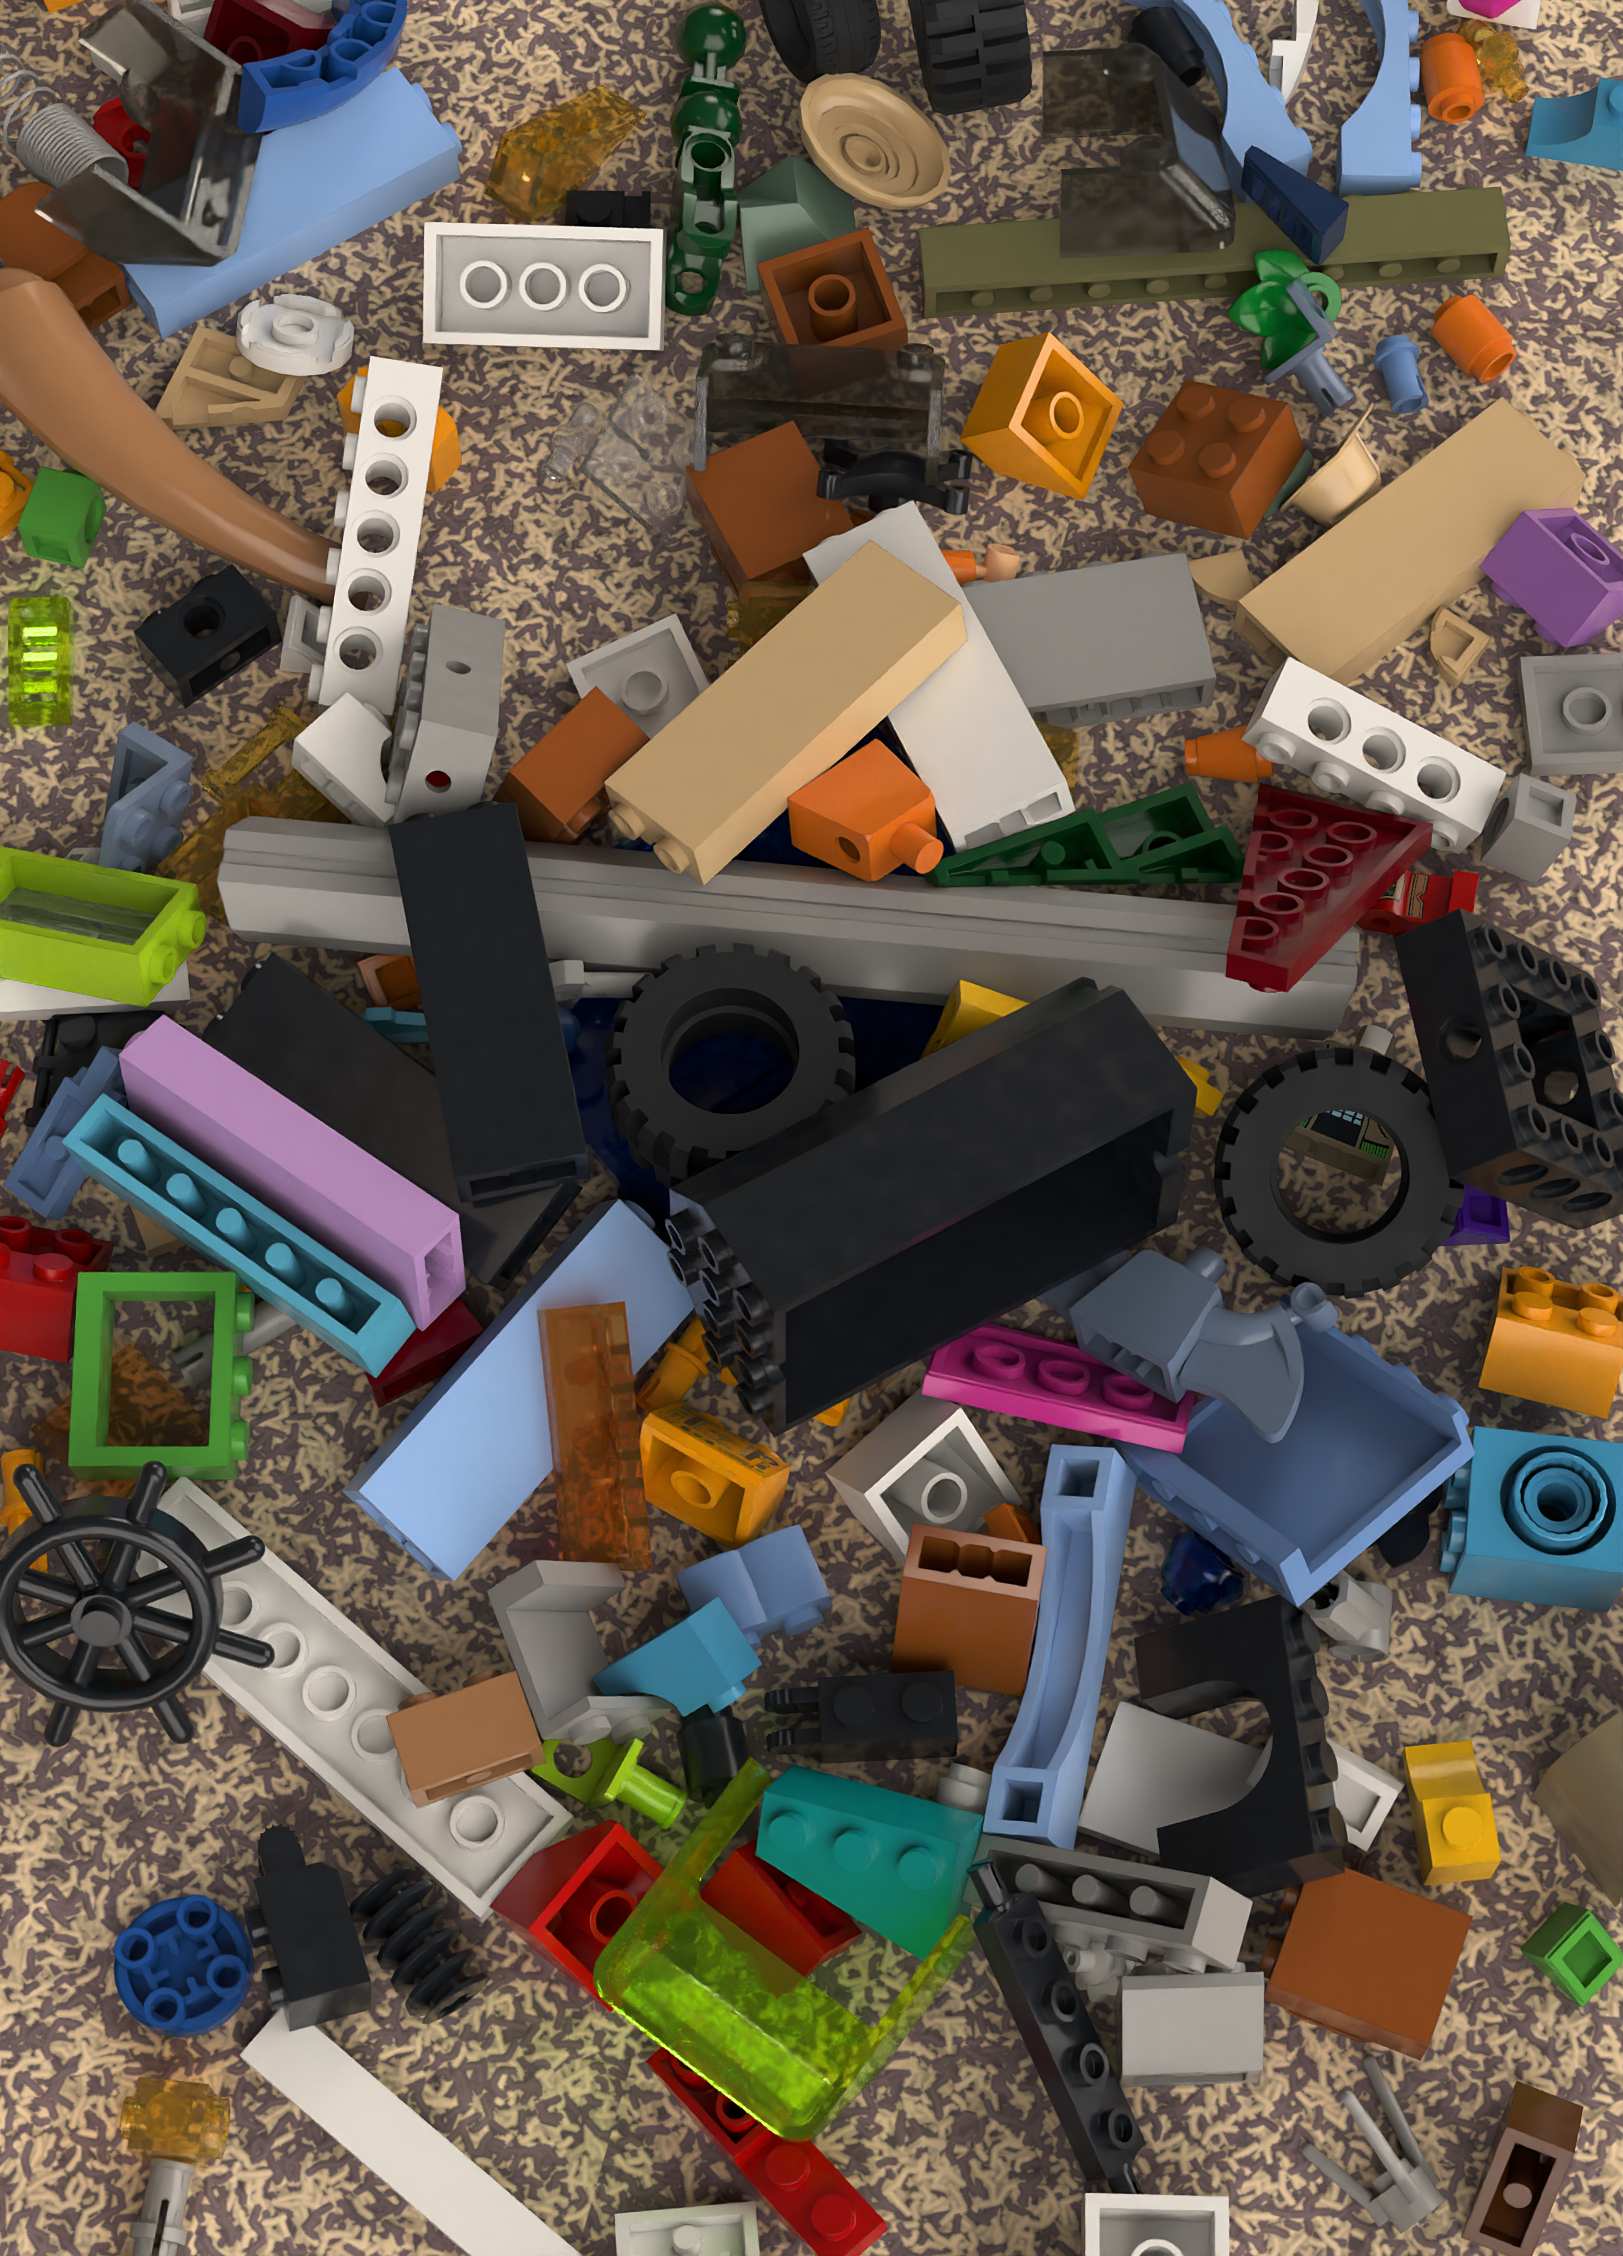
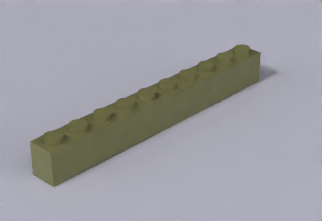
M1464 186L1456 190L1422 192L1419 190H1407L1399 194L1374 196L1350 194L1343 196L1341 199L1349 204L1344 239L1321 266L1316 265L1306 257L1257 204L1243 202L1230 203L1220 207L1191 209L1178 206L1164 211L1133 213L1122 210L1108 215L1080 217L1058 215L1050 219L1023 221L1000 219L993 223L967 225L943 223L935 227L919 228L918 267L924 319L1239 296L1245 290L1260 282L1255 271L1254 254L1269 249H1284L1297 254L1309 272H1321L1330 276L1337 283L1339 289L1504 277L1511 241L1502 188Z

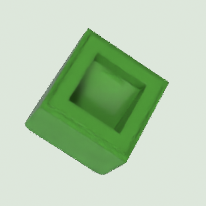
M1567 1902L1562 1903L1520 1948L1521 1952L1580 2007H1583L1623 1964V1952L1589 1909Z

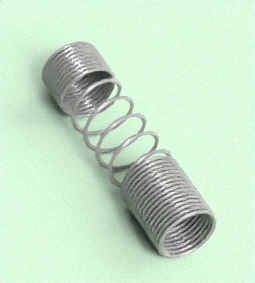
M0 41L2 53L0 55V71L5 63V59H11L16 62L19 69L0 82L1 88L10 79L17 76L13 87L0 98V103L7 100L16 90L22 75H28L33 78L35 88L23 93L13 103L5 120L0 121V126L3 125V136L0 134V141L4 142L8 151L16 156L20 163L37 180L54 187L81 217H92L105 212L117 202L127 185L129 167L126 160L70 106L65 103H57V97L52 89L40 87L37 74L30 70H23L20 58L14 54H6L4 43ZM44 91L49 94L52 104L30 117L22 127L18 138H9L8 124L21 118L32 108L39 92ZM34 93L30 103L19 114L10 118L17 105L28 95ZM11 143H17L16 149L12 147Z

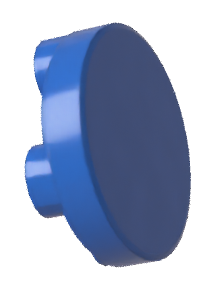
M204 1895L176 1897L154 1904L138 1915L128 1928L120 1933L115 1942L114 1977L119 1996L126 2008L139 2023L158 2034L176 2038H188L211 2032L232 2018L242 2006L250 1991L254 1975V1955L249 1938L241 1924L228 1910Z

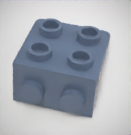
M135 721L118 733L103 820L104 830L98 865L146 874L159 863L166 864L170 862L182 845L184 835L180 829L184 809L192 795V786L189 785L194 757Z

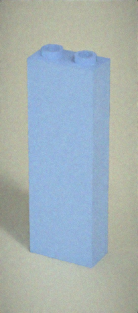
M397 66L380 74L362 92L341 107L310 121L277 129L97 225L96 229L102 249L124 272L129 294L163 340L460 179L458 155L463 152L462 145L452 126L448 122L440 124L434 117L430 100L420 84L415 82L410 85Z
M620 1198L599 1202L343 1488L342 1492L436 1580L454 1582L693 1310L694 1304L687 1288L683 1287L677 1280L667 1259V1252L672 1250V1245L668 1247L652 1231L655 1227V1222L636 1203L630 1200L623 1202Z

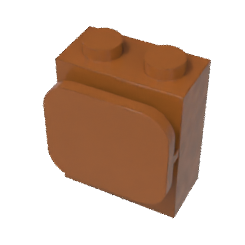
M31 182L18 187L0 199V257L4 260L7 267L29 270L40 276L44 281L56 283L66 293L90 331L132 304L124 272L92 239L91 231L86 221L54 187L43 182Z
M793 420L684 467L686 498L710 539V549L737 598L745 603L749 610L781 603L792 595L814 586L802 554L817 547L828 537L842 535L855 528L839 499L828 500L819 498L816 495L818 473L821 468Z
M913 1522L901 1578L891 1673L954 1670V1683L957 1686L1023 1697L1043 1587L1048 1546Z
M1344 1867L1345 1873L1287 1888L1279 1909L1292 1915L1284 1939L1270 1935L1257 1972L1264 1973V1978L1269 1979L1264 1992V2000L1283 2007L1286 2012L1297 2019L1351 2040L1374 2042L1421 2060L1430 2045L1473 1916Z

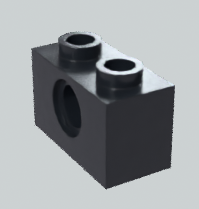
M230 564L217 574H210L200 579L193 586L190 593L170 607L160 608L151 613L144 620L142 626L134 631L142 660L185 709L282 642L275 611L233 564ZM206 629H214V630H216L215 632H213L212 634H210V635H208V636H204V637H197V636H195L198 632H200V631H202V630H206Z

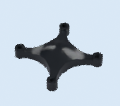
M836 434L825 436L823 461L840 466L847 471L842 473L834 469L819 470L816 495L819 498L836 500L846 496L869 495L868 508L876 513L897 508L912 500L915 505L916 501L926 503L953 515H965L968 513L970 488L959 484L946 485L944 482L970 478L973 459L972 452L953 449L949 451V457L928 458L902 449L862 450L848 445L849 438Z

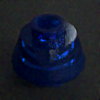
M1195 1530L1179 1532L1174 1535L1159 1572L1166 1582L1160 1588V1591L1177 1610L1188 1617L1195 1610L1208 1616L1244 1597L1246 1578L1237 1565L1223 1551Z

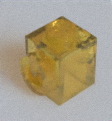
M138 2077L136 2096H126L120 2118L121 2139H128L127 2148L139 2162L150 2163L152 2158L187 2163L196 2168L209 2169L210 2159H222L226 2149L230 2125V2099L228 2097H218L210 2085L205 2083Z

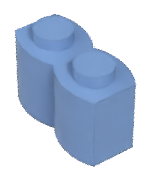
M800 1524L767 1534L739 1549L713 1556L676 1574L678 1587L689 1613L719 1596L754 1652L762 1645L760 1638L785 1629L788 1636L804 1633L822 1623L824 1620L822 1613L831 1609V1596Z

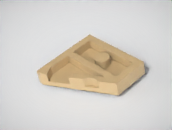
M198 325L154 412L172 431L286 420L307 376L279 374L259 367L242 355L236 345V337Z

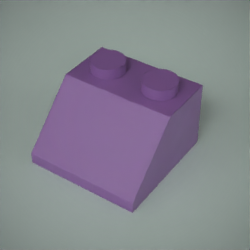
M1573 508L1523 511L1479 566L1493 580L1490 586L1494 593L1512 606H1521L1535 620L1533 623L1534 630L1544 640L1554 646L1570 647L1585 645L1623 615V555Z

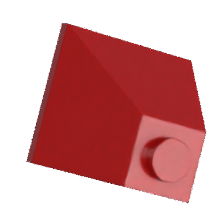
M609 1819L534 1853L489 1907L526 1944L602 2007L611 2012L634 1985L625 1982L639 1964L640 1970H646L674 1937V1933L667 1932L676 1919L688 1920L699 1905L617 1821ZM638 1915L671 1918L661 1931H645L642 1954L625 1973L630 1934L637 1924Z

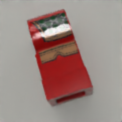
M1407 870L1356 924L1365 930L1393 934V937H1397L1459 908L1473 914L1480 873L1454 870L1453 878L1413 873Z

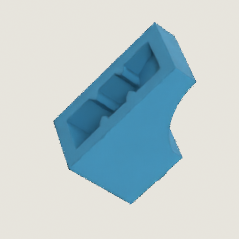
M1599 78L1597 86L1582 94L1563 98L1535 97L1525 155L1623 171V81Z
M719 1596L631 1649L592 1678L604 1696H617L632 1692L653 1694L674 1704L682 1716L685 1717L705 1704H708L714 1714L740 1698L747 1692L742 1680L761 1666L762 1663Z

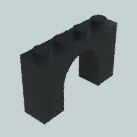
M1279 1594L1134 1638L1141 1701L1160 1714L1178 1720L1226 1705L1251 1701L1263 1703L1272 1726V1750L1268 1765L1256 1786L1243 1799L1226 1809L1156 1829L1161 1867L1210 1876L1248 1899L1345 1873L1342 1847L1347 1845L1348 1834L1344 1818L1335 1804L1332 1782L1338 1778V1764L1334 1751L1326 1740L1323 1717L1329 1714V1700L1324 1685L1317 1676L1314 1654L1320 1650V1637L1316 1624L1310 1615L1301 1611Z

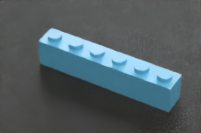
M105 1093L99 1096L61 1142L83 1172L223 1271L236 1272L244 1286L374 1378L378 1377L417 1328L398 1298Z

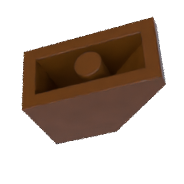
M1516 2081L1496 2130L1461 2238L1506 2256L1533 2255L1575 2153L1583 2106Z

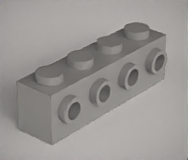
M981 1834L973 1864L993 1857L1009 1894L1033 1891L1057 1944L1080 1951H1087L1090 1941L1106 1944L1104 1951L1139 1963H1145L1147 1953L1164 1956L1162 1961L1164 1964L1197 1975H1204L1206 1965L1231 1970L1235 1969L1253 1901L1216 1879L1205 1875ZM969 1875L962 1900L981 1910L983 1904Z

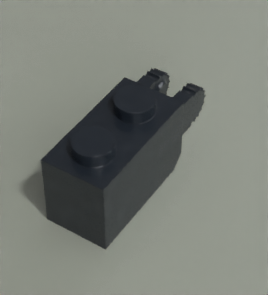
M954 1670L818 1678V1686L776 1689L770 1690V1692H766V1695H764L766 1712L782 1715L819 1712L820 1728L781 1729L768 1734L766 1741L769 1753L779 1755L821 1753L822 1762L831 1764L957 1756L958 1726Z
M272 1824L271 1828H265V1832L260 1833V1840H258V1855H260L258 1866L261 1877L253 1879L254 1906L244 1908L251 1944L254 1949L265 1946L271 1967L262 1969L261 1972L271 2011L283 2008L288 2028L291 2032L371 2010V1980L338 1870L321 1861L306 1865L301 1845L298 1844V1836H295V1830L291 1831L289 1826L283 1827L282 1824L279 1826Z

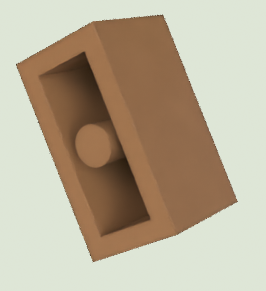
M497 1669L480 1672L466 1679L462 1684L463 1689L437 1697V1694L434 1692L412 1696L398 1705L397 1712L386 1715L417 1809L546 1763L543 1747L516 1670L503 1675Z

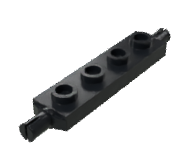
M993 1857L974 1863L966 1871L971 1877L983 1907L972 1927L1086 2181L1106 2179L1112 2194H1143L1131 2166L1138 2151L1146 2145L1145 2139L1034 1892L1009 1894Z

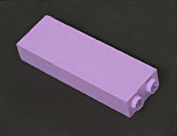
M164 1014L148 1029L134 1034L126 1043L123 1051L118 1056L130 1112L398 1298L418 1329L424 1331L466 1289L459 1214Z

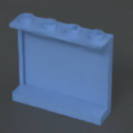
M1287 1294L1282 1295L1278 1299L1283 1309L1291 1306L1290 1296ZM1302 1322L1295 1325L1294 1328L1299 1338L1304 1361L1303 1392L1294 1419L1281 1441L1269 1443L1263 1440L1228 1405L1208 1395L1192 1407L1182 1454L1111 1439L1114 1448L1137 1476L1136 1487L1297 1608L1475 1455L1465 1427L1469 1424L1468 1416L1454 1398L1446 1393H1441L1437 1396L1422 1386L1419 1379L1408 1367L1401 1363H1397L1395 1366L1391 1365L1379 1357L1369 1342L1360 1335L1354 1334L1349 1337L1337 1329L1335 1325L1324 1332L1309 1331Z

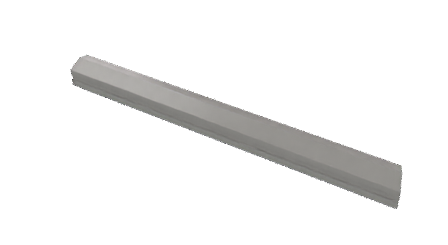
M249 816L226 829L223 843L224 854L223 860L219 865L217 883L230 929L243 941L413 957L389 828ZM524 841L548 963L562 960H583L584 972H650L656 979L662 975L661 962L676 954L681 955L683 961L696 958V947L715 944L716 953L733 952L734 943L753 944L755 955L767 957L771 949L789 955L792 970L797 972L801 966H808L821 977V993L829 990L834 991L836 996L945 1006L955 985L962 979L1031 1003L1083 976L1095 980L1098 991L1110 985L1124 989L1150 1025L1319 1041L1325 1040L1336 1032L1357 986L1358 966H1356L1357 953L1359 952L1360 933L1354 926L1287 993L1282 991L1276 993L1260 992L1251 988L1247 982L1225 977L1227 952L1233 921L1237 912L1236 905L1028 886L935 887L927 882L924 877L887 874L878 881L866 882L841 869L731 860L703 886L685 871L681 874L673 873L660 861L655 852Z

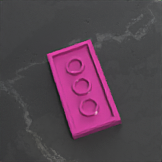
M986 1324L932 1353L925 1373L921 1394L1182 1454L1196 1391L1187 1389L1184 1396L1176 1404L1081 1351L1076 1343Z

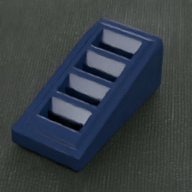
M1251 145L1245 152L1241 180L1242 190L1306 257L1316 265L1321 266L1344 239L1349 210L1348 202L1258 147Z

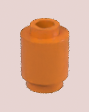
M1442 33L1427 40L1421 48L1419 61L1420 77L1429 114L1435 119L1444 120L1448 123L1466 121L1481 108L1485 101L1474 49L1470 44L1466 43L1462 35L1457 33Z
M1455 295L1446 300L1433 315L1435 324L1432 327L1431 336L1467 377L1475 376L1480 383H1487L1502 374L1514 361L1517 350L1511 344L1513 340L1512 335L1476 295H1468L1463 298L1460 295Z

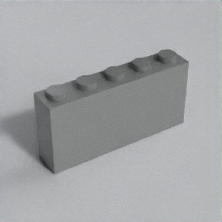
M1151 552L1140 556L1136 560L1111 564L1094 561L1073 570L1054 573L1032 571L1023 574L1017 579L992 583L976 580L960 586L1040 733L1212 706L1217 677L1186 552L1173 554Z

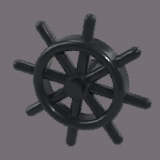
M149 1461L143 1465L130 1499L113 1496H88L58 1503L43 1476L34 1465L22 1464L13 1472V1483L33 1515L15 1529L0 1551V1661L4 1660L15 1675L29 1687L55 1701L44 1731L45 1740L53 1747H62L69 1742L81 1710L118 1713L140 1710L147 1707L152 1708L167 1735L174 1743L186 1744L193 1738L195 1728L176 1694L193 1682L201 1673L212 1654L258 1669L267 1668L274 1662L275 1651L269 1643L220 1628L224 1607V1592L220 1576L259 1561L265 1553L264 1542L257 1536L249 1535L208 1551L201 1540L183 1523L156 1508L168 1478L166 1466L159 1461ZM82 1540H100L96 1561L92 1559ZM54 1549L73 1581L29 1567L39 1557ZM142 1550L153 1555L167 1566L141 1578L136 1571L137 1562L140 1559ZM185 1590L192 1608V1619L147 1604ZM20 1594L64 1608L27 1621L21 1606ZM137 1631L178 1644L167 1654L154 1660ZM72 1633L79 1637L71 1660L60 1655L47 1645L49 1642ZM114 1646L126 1668H97L104 1647Z

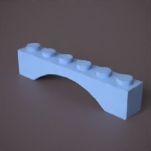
M1121 0L1142 10L1154 6L1174 8L1203 50L1204 57L1202 61L1206 65L1217 88L1223 113V130L1217 167L1239 202L1256 204L1241 188L1245 152L1251 145L1258 147L1307 177L1309 161L1313 157L1310 140L1301 127L1295 128L1286 114L1285 103L1279 89L1274 84L1268 85L1259 71L1257 56L1252 46L1248 42L1242 43L1232 28V20L1228 8L1222 0Z
M1358 0L1367 14L1376 38L1380 69L1374 86L1359 109L1341 126L1336 154V196L1340 198L1350 194H1360L1363 196L1399 194L1409 190L1410 187H1420L1421 152H1412L1411 140H1418L1421 107L1420 104H1411L1410 92H1417L1420 61L1419 57L1409 56V45H1416L1419 15L1418 10H1408V0Z
M1051 1444L1040 1505L1042 1546H1048L1034 1653L1017 1719L1006 1745L993 1767L982 1829L984 1834L1074 1851L1137 1476L1115 1448Z

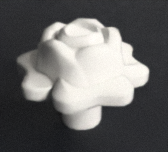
M1090 1941L1087 1951L1066 1947L1063 1952V1959L1069 1972L1076 1973V1987L1080 1990H1087L1088 1997L1092 2002H1101L1108 1994L1116 1996L1121 1976H1129L1135 1962L1104 1951L1106 1944Z

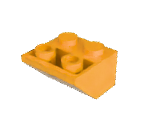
M1524 1266L1517 1270L1502 1267L1481 1359L1478 1387L1608 1419L1623 1367V1296H1620L1614 1288L1601 1283L1586 1282L1580 1286L1559 1281L1551 1273L1536 1267Z

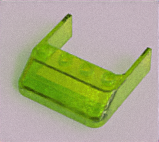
M750 1756L602 1951L596 1961L593 1978L597 1993L603 2001L776 2136L790 2142H804L819 2135L875 2080L978 1938L972 1927L973 1922L960 1912L873 2029L704 1902L699 1891L702 1877L762 1799L764 1790L774 1782L763 1766Z

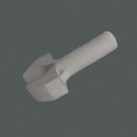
M562 960L549 963L557 1006L566 1009H572L580 998H633L632 986L645 974H651L654 977L650 972H584L583 960Z

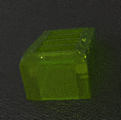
M67 597L12 598L9 600L8 670L9 723L11 727L72 725L76 618L70 600ZM27 647H57V651L27 652ZM57 671V676L26 677V672ZM57 693V701L25 702V694Z

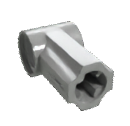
M1342 1569L1299 1606V1608L1310 1615L1311 1619L1314 1620L1320 1629L1329 1635L1328 1653L1331 1656L1351 1661V1654L1360 1655V1662L1366 1663L1381 1662L1388 1658L1393 1600L1391 1588L1375 1582L1355 1580Z

